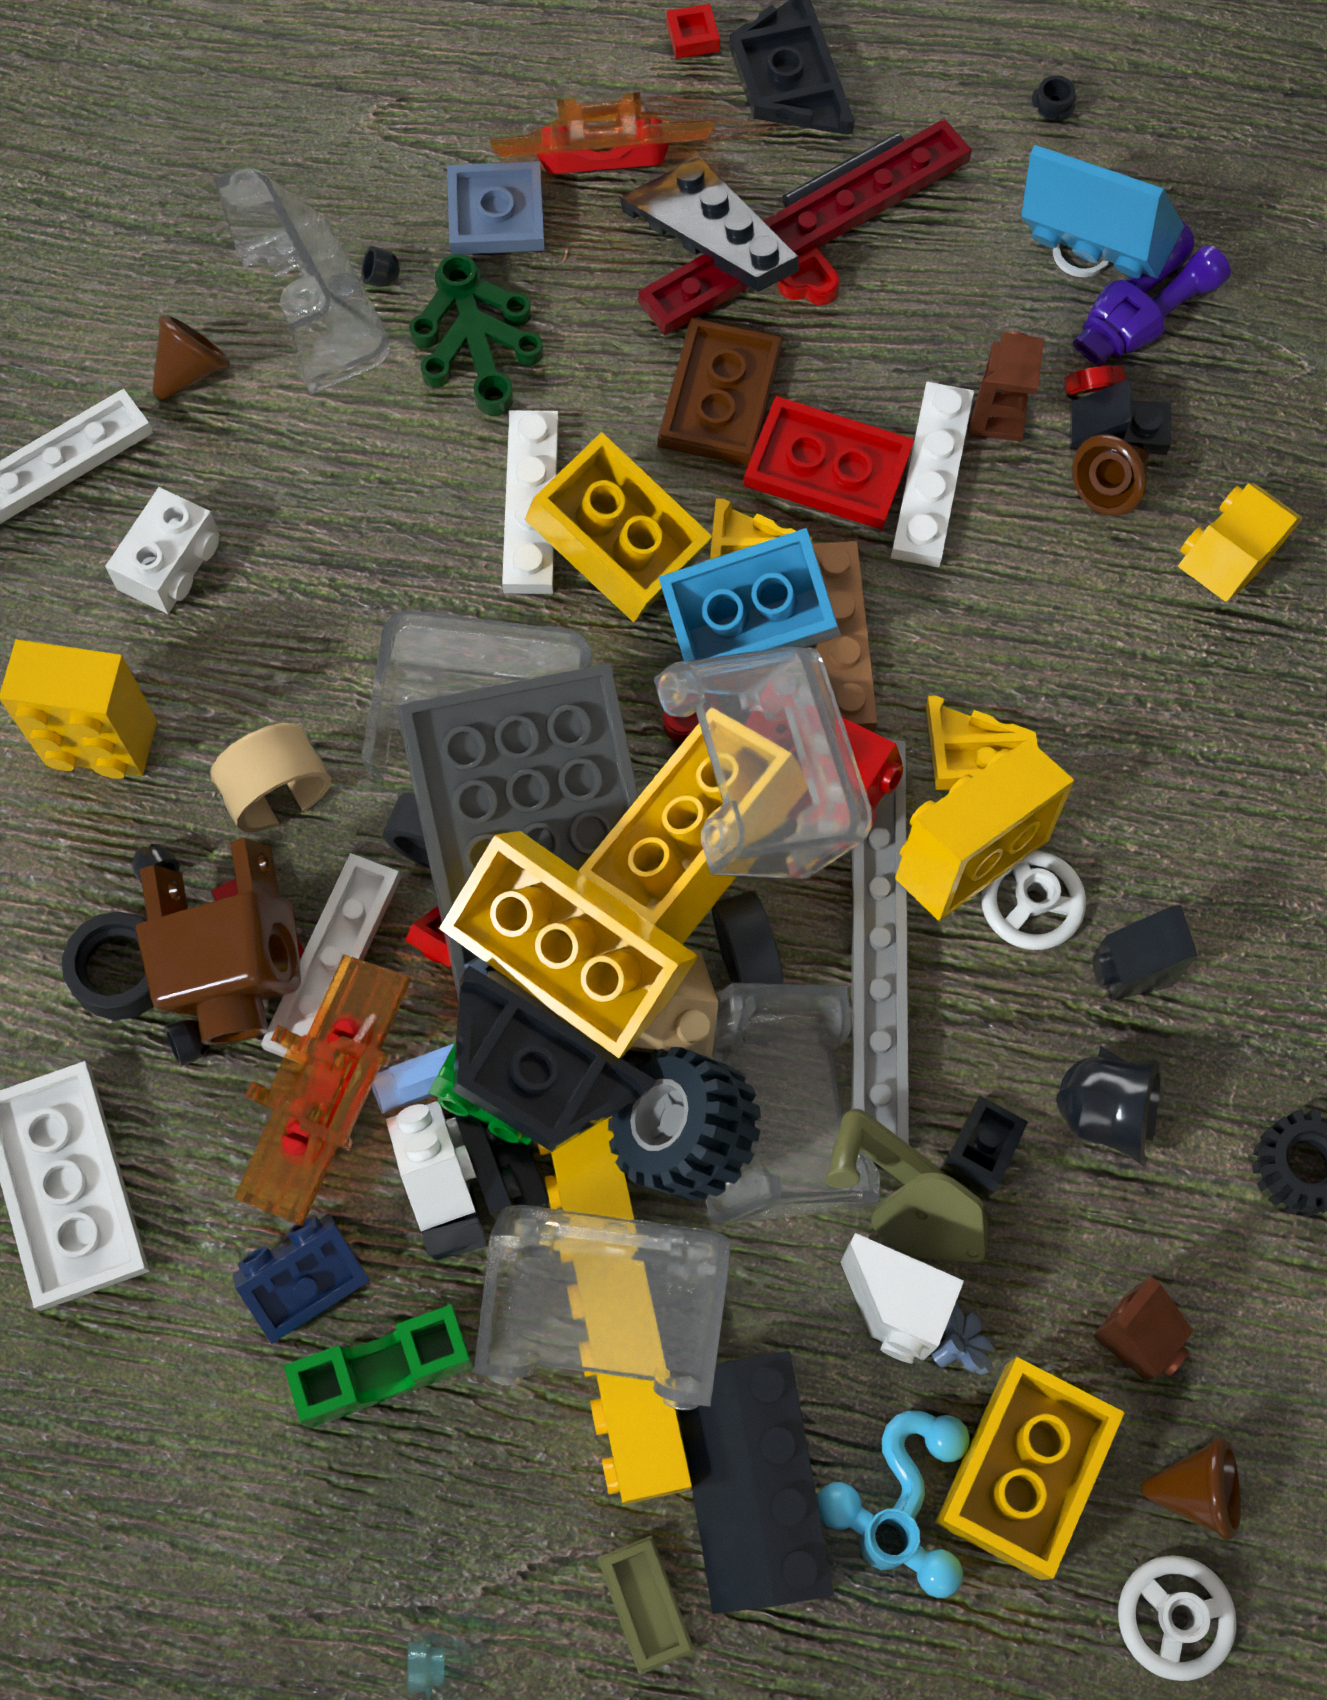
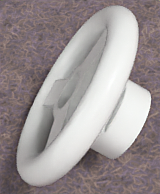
M1035 850L1019 864L981 891V904L987 922L995 933L1006 942L1023 949L1044 950L1064 943L1075 934L1085 915L1086 895L1079 876L1068 863L1051 853ZM1029 865L1040 866L1046 869H1030ZM1010 871H1013L1017 881L1016 898L1018 904L1004 919L998 908L997 891L1002 879ZM1053 873L1064 882L1070 897L1060 896V882ZM1027 892H1038L1042 896L1043 901L1035 902L1031 900ZM1048 911L1067 915L1064 922L1051 932L1029 934L1019 931L1020 927L1030 916H1037Z
M1175 1555L1154 1558L1138 1567L1132 1573L1121 1592L1118 1619L1122 1637L1131 1654L1150 1672L1170 1680H1195L1214 1671L1228 1656L1236 1635L1234 1603L1221 1579L1204 1564L1191 1558ZM1167 1574L1185 1575L1204 1586L1212 1598L1203 1601L1197 1595L1189 1592L1167 1594L1154 1579ZM1140 1594L1158 1611L1159 1624L1164 1632L1159 1655L1147 1646L1138 1630L1136 1607ZM1177 1606L1184 1608L1188 1615L1187 1625L1183 1629L1177 1628L1172 1621V1612ZM1218 1617V1631L1211 1647L1194 1660L1179 1662L1182 1644L1193 1643L1202 1639L1209 1630L1210 1619Z

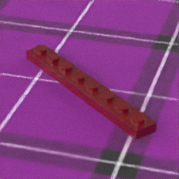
M944 118L763 220V222L799 256L816 246L819 248L965 165L970 161L972 149ZM703 254L639 290L638 302L661 332L667 335L690 322L691 317H699L748 289L749 286L715 267L714 259Z

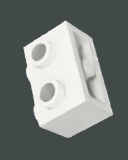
M158 487L105 566L116 589L169 614L177 600H183L189 593L193 583V576L203 560L208 561L218 547L220 535L211 511Z
M438 1101L427 1105H412L403 1109L398 1115L387 1118L386 1122L400 1176L420 1230L424 1231L476 1212L466 1183L467 1180L476 1178L456 1118L445 1120Z

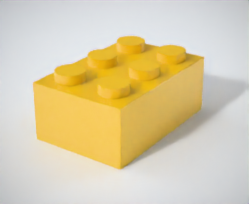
M602 432L533 498L524 519L633 623L663 594L659 576L690 567L699 558L713 537Z
M15 639L0 691V701L43 763L48 767L61 771H72L75 766L89 768L102 776L114 779L124 778L125 774L143 776L157 719L123 656L120 654Z
M1029 739L1011 751L1007 748L1000 750L991 758L984 770L974 777L970 774L964 775L952 786L948 795L936 803L929 800L915 811L909 822L912 828L908 840L899 852L902 858L895 879L938 921H941L1049 841L1074 779Z
M1018 1357L1014 1358L1003 1369L934 1524L1039 1580L1054 1579L1125 1412Z

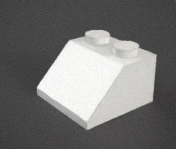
M855 1233L840 1263L871 1337L883 1342L880 1349L882 1352L900 1361L913 1363L915 1357L925 1360L940 1344L964 1280Z

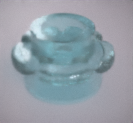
M426 1636V1641H408L407 1693L425 1692L426 1699H429L432 1696L433 1685H444V1647H432V1637Z

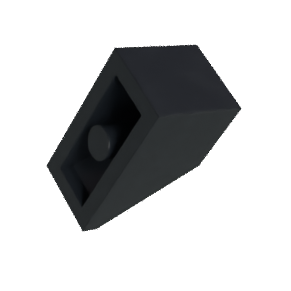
M1181 904L1168 907L1106 935L1095 951L1096 955L1093 956V969L1099 985L1107 987L1111 1001L1173 987L1198 956Z

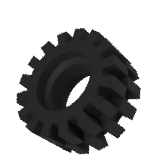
M1312 1109L1307 1114H1303V1110L1292 1112L1287 1117H1282L1261 1135V1142L1254 1148L1253 1155L1258 1156V1160L1252 1164L1253 1174L1261 1173L1262 1179L1257 1182L1260 1191L1262 1192L1268 1188L1273 1194L1268 1200L1274 1206L1281 1202L1286 1204L1284 1212L1293 1215L1299 1211H1303V1216H1314L1319 1212H1322V1214L1327 1212V1173L1321 1182L1307 1183L1298 1179L1292 1173L1288 1164L1289 1151L1293 1145L1298 1143L1314 1145L1324 1154L1327 1161V1118H1321L1322 1111Z

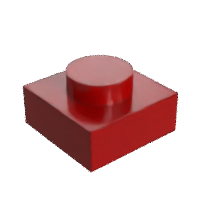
M710 3L666 11V26L675 59L720 52V37Z
M437 905L412 924L405 941L421 950L423 955L431 961L442 963L446 967L451 968L445 935L439 929L442 921Z

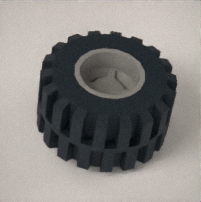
M671 1047L669 1052L664 1049L652 1052L651 1060L642 1058L635 1064V1067L656 1080L654 1086L645 1096L615 1113L614 1117L609 1118L608 1131L614 1134V1137L609 1141L611 1153L619 1155L615 1163L620 1171L628 1173V1179L633 1182L688 1200V1198L695 1201L706 1200L708 1194L718 1196L726 1191V1182L735 1184L742 1176L740 1168L744 1163L749 1165L754 1156L750 1149L753 1141L759 1142L760 1129L755 1128V1121L761 1118L760 1106L752 1103L757 1094L752 1085L745 1083L746 1077L740 1071L702 1054L686 1050L682 1047Z

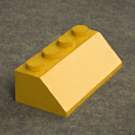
M710 709L578 872L683 945L806 791L808 785L791 755Z
M521 831L498 834L493 837L439 928L617 1058L625 1055L666 1007L698 958V955Z

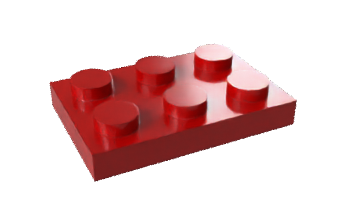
M775 396L745 472L743 486L883 530L911 455L915 439Z

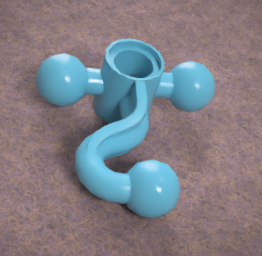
M905 1411L894 1416L886 1425L882 1436V1453L888 1466L902 1486L901 1496L894 1508L885 1509L873 1515L862 1507L859 1494L851 1485L844 1482H832L825 1485L817 1496L820 1519L826 1526L832 1529L845 1530L850 1527L859 1533V1549L863 1558L871 1566L880 1570H892L905 1564L917 1572L918 1582L928 1595L935 1598H947L954 1595L961 1587L963 1568L960 1561L951 1552L944 1549H933L928 1552L919 1546L920 1530L915 1518L921 1509L925 1497V1486L923 1477L907 1453L904 1443L909 1435L919 1434L925 1438L927 1450L934 1458L943 1462H954L961 1459L967 1452L970 1444L969 1432L960 1419L950 1415H941L936 1418L923 1411ZM888 1524L900 1532L903 1546L898 1555H889L878 1547L875 1538L878 1525Z

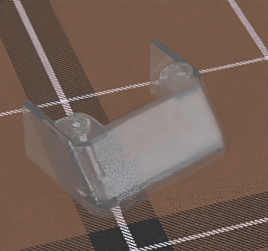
M412 610L400 611L392 615L386 621L381 634L361 761L374 779L384 780L391 732H401L396 705L591 667L592 655L587 640L581 634L566 629Z

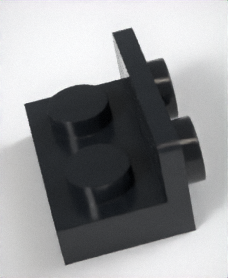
M454 1114L488 1210L498 1224L548 1204L549 1198L529 1144L526 1145L520 1141L518 1143L504 1141L490 1132L488 1129L489 1124L470 1114L468 1116Z

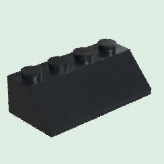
M790 1351L733 1360L673 1374L712 1614L774 1607L834 1596Z

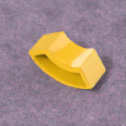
M1248 483L1244 489L1236 486L1219 508V511L1223 514L1215 522L1211 523L1205 531L1199 527L1195 529L1180 549V552L1185 557L1178 567L1225 602L1234 598L1256 576L1303 519V517L1255 483Z

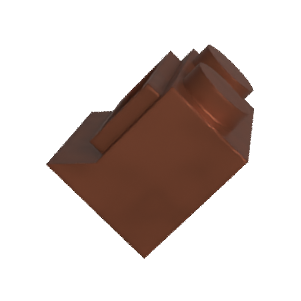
M1002 332L1000 342L992 343L968 434L1017 442L1022 441L1028 393L1037 394L1044 338L1028 336L1022 332Z

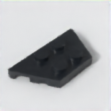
M788 0L779 8L771 5L759 13L755 21L745 23L730 34L729 49L753 119L844 135L853 133L855 121L811 0Z
M468 965L459 984L453 1092L549 1151L557 1150L642 1098L654 1086L656 1082L654 1078L623 1059L617 1058L602 1046Z

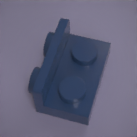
M326 1214L320 1219L316 1215H312L301 1220L288 1231L287 1235L289 1238L271 1250L267 1246H263L249 1253L238 1263L240 1270L233 1274L236 1290L271 1344L370 1281L330 1214Z

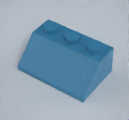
M1034 145L1029 158L1021 217L1032 231L1031 237L1040 244L1050 248H1056L1058 243L1073 248L1072 252L1076 256L1088 262L1097 263L1099 258L1112 262L1115 269L1133 278H1140L1143 273L1158 279L1184 227L1164 188Z
M807 528L659 576L688 675L695 682L841 636Z

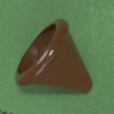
M169 315L159 317L158 324L160 327L152 388L153 395L157 399H168L218 370L229 367L230 360L228 356L206 337Z
M1100 434L1085 440L1077 449L1072 463V479L1080 498L1094 511L1103 515L1118 516L1132 511L1140 503L1145 492L1149 454L1145 449L1127 443L1122 438L1114 435Z
M1215 1438L1208 1446L1150 1476L1142 1483V1493L1148 1500L1218 1533L1225 1540L1233 1539L1236 1536L1241 1518L1240 1483L1234 1452L1225 1438Z

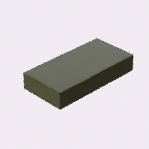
M652 1535L597 1557L639 1675L695 1652Z

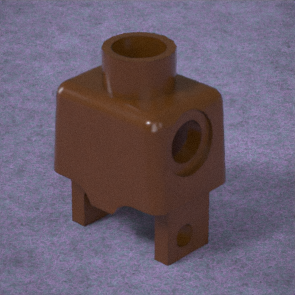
M247 838L230 842L238 895L190 909L187 906L181 872L156 865L140 869L147 921L135 925L151 1001L153 1006L161 1011L197 1016L201 1043L206 1045L241 1042L266 1034L268 1028L263 1001L292 993L301 984L294 904L280 899L271 846Z

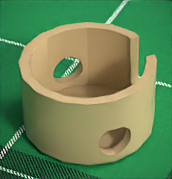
M279 723L265 726L245 735L225 749L211 767V781L222 794L225 806L235 825L243 832H258L280 825L264 797L276 788L287 784L302 812H305L325 795L331 786L332 780L320 756L311 746L307 733L298 724Z

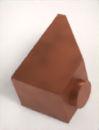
M1150 1276L1124 1295L1092 1336L1147 1382L1159 1376L1161 1372L1169 1378L1181 1366L1190 1353L1183 1344L1193 1333V1329L1163 1286Z

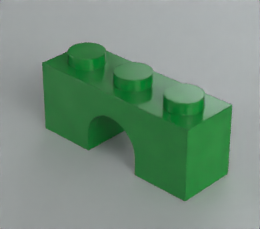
M450 1304L396 1324L397 1329L376 1340L346 1348L337 1345L283 1365L300 1423L309 1428H314L474 1369L475 1367L461 1324L453 1306Z

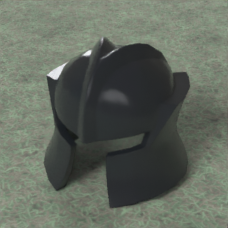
M1100 1046L1098 1057H1089L1077 1061L1067 1070L1056 1096L1059 1112L1068 1123L1071 1131L1087 1142L1103 1144L1130 1156L1143 1167L1146 1166L1148 1157L1145 1156V1140L1153 1141L1155 1135L1160 1093L1159 1062L1157 1060L1127 1062Z

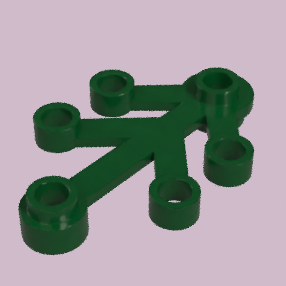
M464 254L449 255L440 262L435 272V285L438 291L423 313L414 317L409 325L412 342L417 347L430 348L439 340L438 323L451 306L456 303L459 316L433 354L426 356L422 360V378L430 387L439 388L446 385L451 378L450 364L467 341L478 376L473 388L476 406L480 411L489 416H500L512 406V383L505 374L496 371L486 337L513 349L517 361L521 364L534 365L538 363L543 357L541 337L534 332H522L512 327L522 326L529 321L531 317L530 301L522 293H510L483 280L479 266L470 257ZM456 279H464L463 281L454 282ZM475 298L502 309L503 318L506 323L479 311ZM514 306H520L524 308L522 311L516 313L511 312L509 310ZM422 328H429L432 330L430 333L424 335L417 333ZM526 345H532L536 347V349L531 352L521 350V348ZM434 367H440L444 369L439 374H431L428 372L430 369ZM491 396L501 397V399L495 401L487 400Z

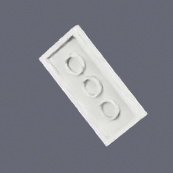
M83 1061L0 1090V1183L33 1307L42 1311L150 1272L90 1065Z

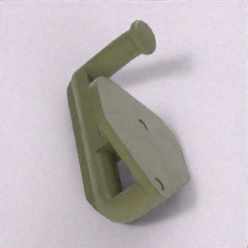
M857 1108L846 1112L841 1120L832 1151L830 1170L826 1173L827 1183L832 1187L842 1189L855 1186L860 1181V1173L856 1169V1161L860 1150L904 1184V1186L879 1202L874 1208L871 1219L872 1226L882 1238L902 1253L911 1257L971 1263L981 1262L985 1258L989 1238V1224L984 1213L982 1201L867 1112Z

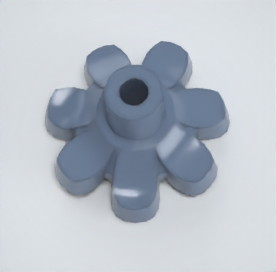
M956 1304L954 1305L945 1328V1340L940 1342L939 1346L931 1353L938 1366L944 1368L958 1359L972 1373L976 1372L979 1375H983L993 1370V1365L987 1356L994 1353L995 1350L992 1343L985 1336L977 1335L983 1326L975 1313L971 1312L964 1318L960 1307Z

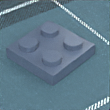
M540 161L447 165L449 244L451 255L545 251Z

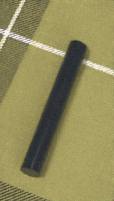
M896 132L784 194L782 201L785 208L904 141V138L900 133Z

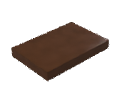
M691 317L658 434L657 447L748 466L760 437L784 337Z

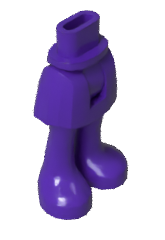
M1182 221L1184 227L1158 279L1142 273L1140 278L1129 277L1127 280L1108 283L1092 306L1088 318L1082 326L1083 332L1073 341L1076 350L1092 364L1099 367L1110 357L1120 358L1123 353L1134 352L1157 340L1165 331L1163 319L1171 311L1196 294L1215 291L1230 278V265L1221 251L1213 246H1203L1191 257L1195 246L1194 236L1191 229ZM1187 262L1181 273L1156 297L1151 299L1146 294L1166 276Z

